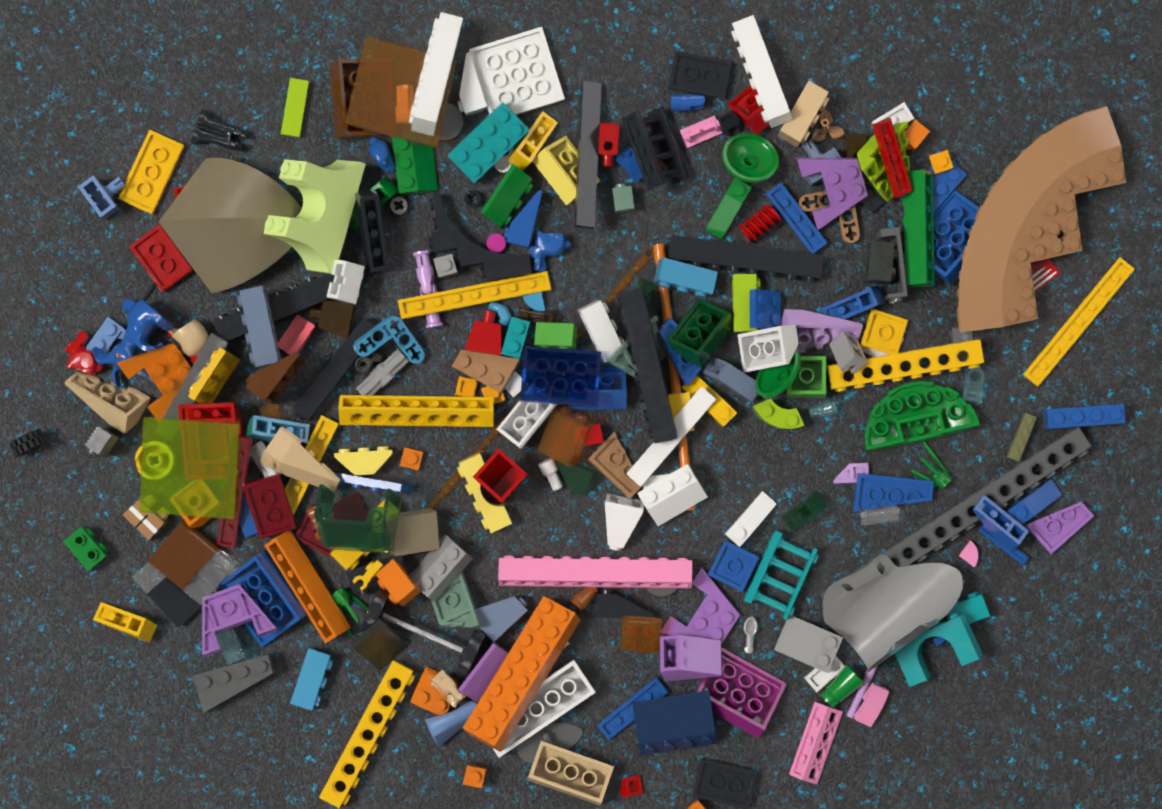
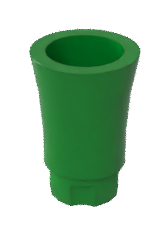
M846 664L839 675L826 687L827 689L821 696L834 708L856 689L863 686L865 682Z

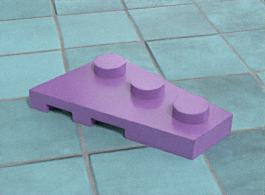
M1078 502L1026 524L1025 527L1048 553L1052 554L1093 518L1094 515L1082 502Z

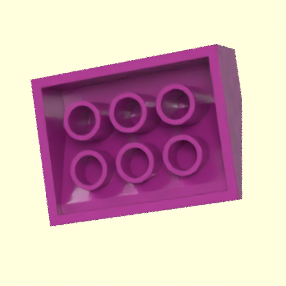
M721 647L722 676L702 678L695 692L709 690L713 714L759 738L764 732L787 683Z

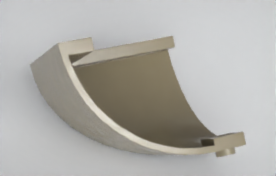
M205 158L159 220V223L209 291L215 293L246 282L280 259L292 246L284 241L263 234L268 215L295 218L299 215L302 208L280 184L261 171L230 159Z

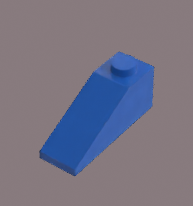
M538 190L511 222L510 228L506 227L504 238L507 239V244L529 248L543 194L542 191Z
M879 285L821 309L824 315L847 319L884 304L886 301Z
M1050 479L1004 511L1022 525L1062 494L1053 480Z
M985 495L980 498L973 508V511L993 538L1009 551L1019 546L1029 532Z

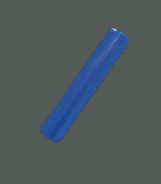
M984 524L980 527L979 532L1018 563L1024 565L1029 557L1017 547L1011 551L1007 550L993 538Z

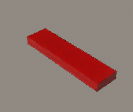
M886 118L872 124L894 198L912 192L913 190L891 118Z

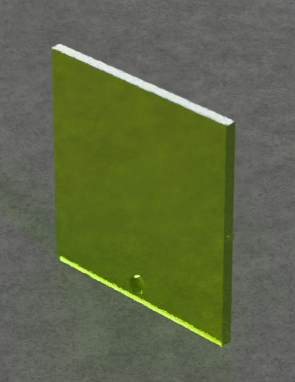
M144 417L142 462L140 463L139 512L234 519L236 479L238 474L239 424Z

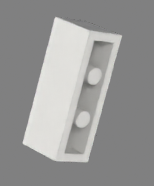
M596 300L578 309V312L601 361L605 363L607 362L606 359L624 341L622 337H618L616 334L618 328L614 320H610L607 315L609 309L606 303Z

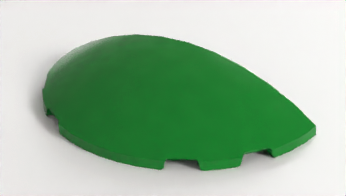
M911 382L889 391L887 396L880 402H877L873 408L865 431L866 451L890 449L931 441L978 427L980 424L971 405L967 404L960 397V394L953 389L935 385L934 382Z

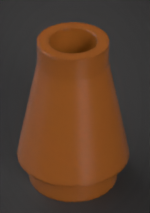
M585 587L573 595L570 602L581 612L583 609H587L599 591L596 587Z

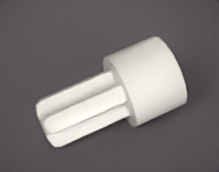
M554 457L540 462L538 466L542 475L547 476L552 490L561 489L563 484L557 473L559 468Z

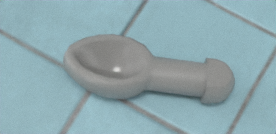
M753 616L747 618L744 623V632L747 635L744 650L747 654L754 652V635L758 631V623Z

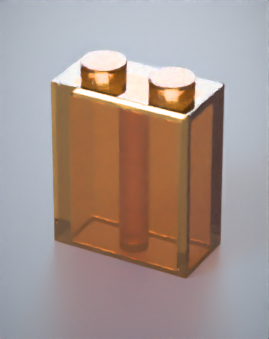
M566 406L553 408L537 450L568 467L578 465L593 423L588 421V418L584 415L572 413V409Z

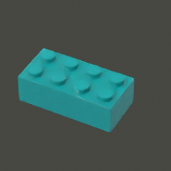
M502 102L447 156L475 183L530 129Z

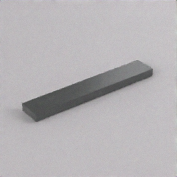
M211 332L158 426L156 433L173 441L180 429L178 404H194L195 401L188 397L191 386L198 382L201 377L200 372L205 366L209 365L213 352L218 350L219 347L225 349L228 344L227 340Z

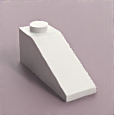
M470 52L466 53L459 94L461 100L457 101L460 112H465L466 116L488 110Z
M762 491L724 534L740 547L775 507L776 503Z

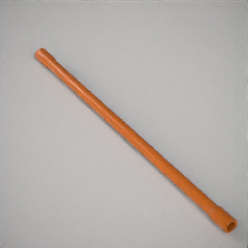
M664 244L653 245L656 267L659 259L666 258ZM659 286L664 323L667 319H672L670 295L668 288ZM667 353L672 394L681 393L679 373ZM685 435L678 443L680 467L686 464L690 466L687 436ZM696 505L685 511L696 510Z

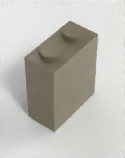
M426 508L387 515V521H385V529L388 532L386 546L388 551L394 556L439 549L437 512L435 510Z

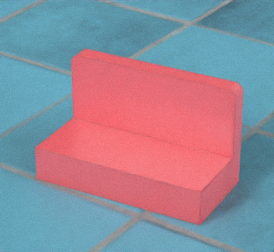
M296 315L278 342V347L289 355L295 352L300 353L316 329V326L300 315Z

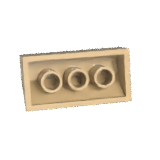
M541 741L527 780L600 806L614 766Z

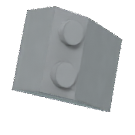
M791 616V618H787L774 650L828 673L843 637Z

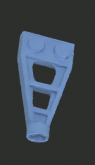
M107 317L86 346V349L92 351L93 347H98L109 355L110 347L116 339L123 340L126 329ZM142 349L137 351L138 355L145 353ZM145 369L138 372V374L148 377L152 381Z

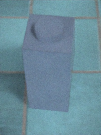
M712 356L702 372L747 400L753 401L759 395L755 389L756 381L726 361Z
M516 596L477 608L476 612L481 624L480 628L494 642L528 611L526 608L528 604L521 597L517 599Z

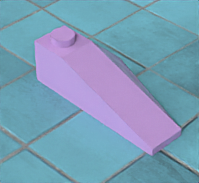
M784 309L781 326L796 325L799 343L796 350L799 354L805 353L806 349L815 347L817 350L823 349L824 345L830 344L842 331L857 337L859 340L863 327L862 323L806 310Z

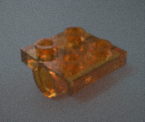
M623 615L620 651L659 653L662 618Z

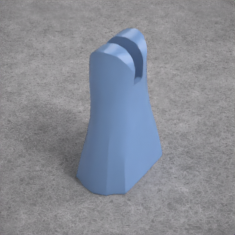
M470 701L452 712L425 719L427 727L438 747L464 727L477 705L475 702Z

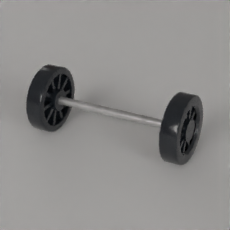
M379 588L367 611L360 632L363 633L378 619L383 618L461 653L459 657L461 659L455 674L467 678L485 634L474 630L468 643L462 648L386 614L385 610L390 593Z

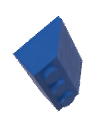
M568 367L569 410L627 409L626 372L617 367Z

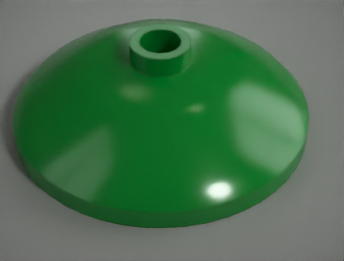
M743 133L733 136L726 142L722 151L723 163L727 170L733 176L745 182L758 183L766 181L775 174L779 165V156L775 147L765 138L755 134Z
M795 350L790 363L787 365L760 369L756 378L755 389L761 397H776L794 383L801 366L799 352Z

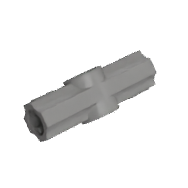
M397 349L386 361L377 365L370 372V376L356 390L361 395L373 396L381 387H385L395 377V374L409 362L408 359Z

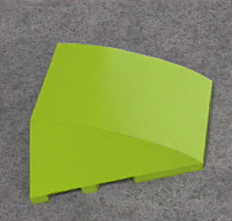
M904 121L893 125L906 170L910 171L909 156L906 155V146L909 144V139L905 138V129L908 128V122ZM874 134L858 151L857 156L861 170L880 196L889 202L893 198V193Z

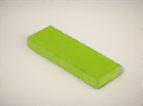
M290 78L281 135L297 138L301 136L309 81Z

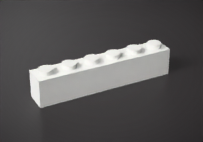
M754 15L732 23L734 31H731L734 41H739L740 43L737 49L740 57H745L746 62L743 65L746 73H751L752 78L749 81L752 89H757L758 95H755L758 105H763L765 110L761 112L765 123L769 121L771 128L793 120Z

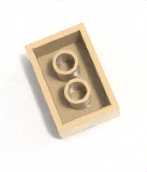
M808 81L791 111L793 120L784 123L778 137L798 147L799 143L804 144L810 134V131L807 129L809 126L813 128L820 115L817 112L818 110L823 111L829 100L826 97L829 92Z

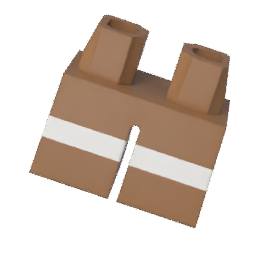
M152 494L139 499L123 514L148 540H152L160 529L167 524L165 521L171 514L164 506L157 513L152 509L158 502Z

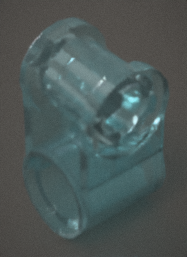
M971 368L966 371L961 398L964 401L981 405L985 378L981 369ZM973 371L979 374V379L976 382L970 379V374Z

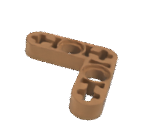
M824 191L805 194L799 199L798 205L803 212H812L813 210L826 207L822 205L820 199L822 196L827 195V193ZM817 196L819 207H815L816 203L809 205V208L802 205L805 198H808V201H814V197ZM855 205L846 210L853 215L851 221H844L842 214L838 216L841 236L847 244L855 243L860 235ZM854 223L855 227L851 226V232L855 233L856 236L853 237V240H850L849 237L845 236L849 232L848 227L844 228L843 225Z

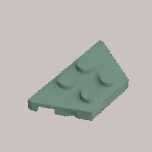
M657 315L650 319L661 362L666 357V352L656 334L658 331L656 321L659 320ZM626 340L606 360L635 377L637 367L636 364L632 365L630 357L633 350L632 346H628Z
M462 570L435 602L432 601L440 626L480 628L481 624Z

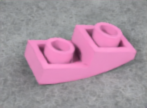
M872 683L862 696L864 702L854 714L855 720L871 727L884 706L889 690Z

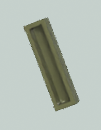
M1023 413L1006 458L1016 462L1020 461L1037 417Z

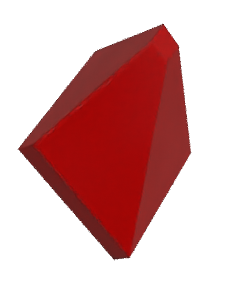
M640 775L622 779L621 797L643 794Z

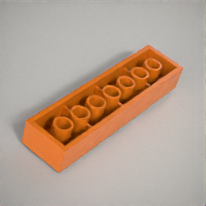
M543 596L465 723L463 729L470 736L499 752L502 751L581 621L576 613Z

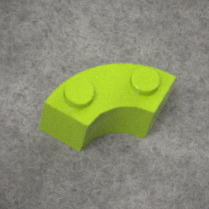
M771 398L752 406L754 412L762 421L775 428L790 430L804 426L797 408L783 409L777 406Z

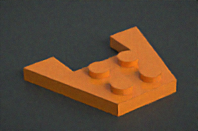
M174 343L116 362L128 379L142 369H145L162 396L147 407L159 423L165 416L191 370L190 365Z

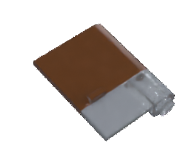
M185 520L176 527L147 561L200 605L206 601L224 578L232 577L234 572L238 570L236 567L238 563L198 530L195 528L191 529Z

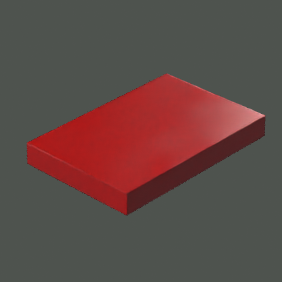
M160 224L129 246L163 293L194 271Z

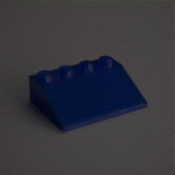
M524 346L520 402L598 407L602 351Z

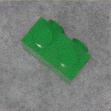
M80 527L63 542L88 571H92L109 556L106 553L108 549L102 542L98 543L94 539L96 535L89 527Z

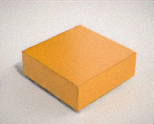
M459 376L455 395L475 397L478 381Z

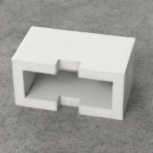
M335 260L332 275H335L333 283L330 282L327 298L356 304L365 266Z

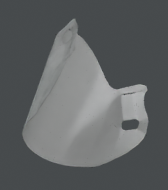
M881 554L875 557L870 565L864 569L838 580L827 589L822 603L824 621L858 653L867 666L868 670L864 673L866 674L934 626L950 612L963 589L962 575L956 568L943 563H923L897 567L887 555ZM879 562L885 567L883 574L877 569ZM849 584L853 590L846 591L841 585Z

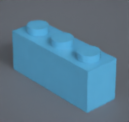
M661 258L658 260L654 282L659 283V286L662 288L670 289L671 286L677 288L678 292L688 293L690 291L694 292L697 297L706 298V296L712 295L714 292L718 272Z
M311 647L308 648L290 704L311 711L314 710V707L318 708L321 701V696H318L320 689L325 688L328 679L325 678L326 671H330L333 665L332 654Z

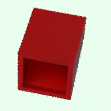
M498 448L473 478L497 500L503 503L528 474Z

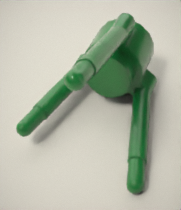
M924 442L923 445L940 469L936 470L922 457L920 460L934 473L932 475L933 480L913 469L911 473L923 480L934 481L935 488L939 486L943 489L952 477L948 475L949 471L942 465L929 445Z
M342 587L332 595L343 616L345 617L341 606L347 608L356 622H359V618L349 605V602L352 601L350 597L366 611L369 609L350 589L347 591L345 587ZM349 628L347 630V633L349 636H352V632Z

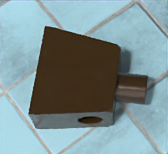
M844 134V158H853V154L858 153L867 143L866 134Z
M323 301L322 309L311 307L309 319L319 320V329L347 339L350 335L356 304L342 301Z

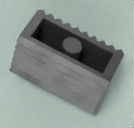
M96 427L94 433H91L90 439L85 443V446L88 447L86 451L95 457L107 456L119 437L106 428Z

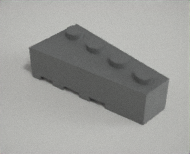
M271 654L193 675L203 713L273 674L275 669Z

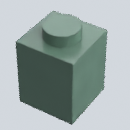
M627 183L617 184L616 188H612L615 213L634 211L632 187L627 186Z

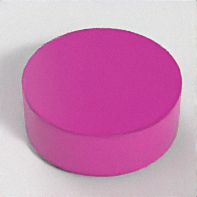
M492 234L488 237L487 247L490 251L500 253L505 249L506 241L502 235Z

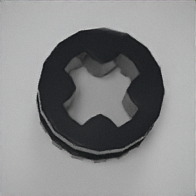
M471 190L465 194L464 201L468 207L477 208L481 204L482 198L477 191ZM477 195L476 199L478 202L469 204L470 200L468 197Z

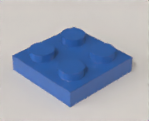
M758 289L750 290V328L767 329L781 326V292Z
M724 540L708 575L743 592L759 557Z

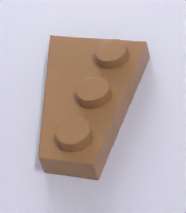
M461 350L452 367L502 394L521 361L515 358Z
M614 431L592 454L588 461L630 499L641 487L627 475V472L633 465L629 461Z

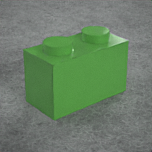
M536 322L534 345L541 352L558 350L561 353H570V350L576 351L578 328L575 324Z

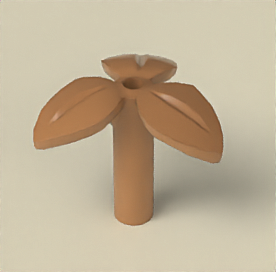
M824 109L819 117V123L823 129H816L811 139L817 142L826 139L827 133L830 134L832 139H838L844 136V130L840 126L830 127L833 118Z

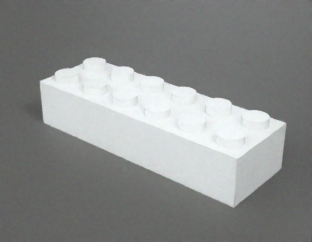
M441 12L439 19L435 18L423 70L420 74L419 85L410 113L409 123L412 124L411 131L434 136L461 31L462 17Z
M574 659L545 678L502 751L499 752L493 749L499 758L596 693Z

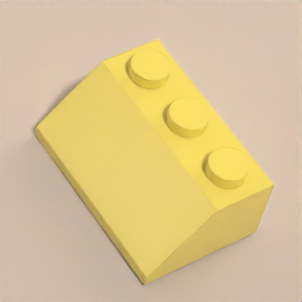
M564 136L545 147L532 161L567 206L576 200L578 150L568 137ZM597 176V184H598L601 180H600V179L598 178V176Z

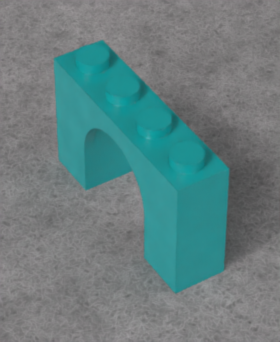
M955 612L946 617L947 620L939 621L895 653L910 687L924 682L931 677L922 656L923 642L929 637L936 636L946 639L953 646L961 666L979 660L983 656L964 613L958 615Z

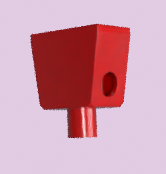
M600 123L598 154H602V166H613V156L618 155V123ZM609 141L612 143L610 150L605 149V142Z
M484 311L483 322L474 321L465 346L466 351L501 356L502 326L494 324L495 312Z

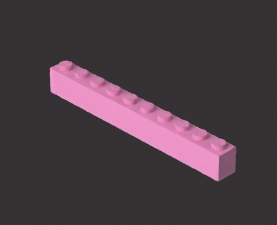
M504 556V558H499L498 581L499 586L692 589V560L687 558H678L677 560L658 558L657 560H650L646 557L638 558V560H630L628 557H621L619 559L581 557L580 559H573L568 556L561 559L544 556L541 559L532 556H524L523 558Z

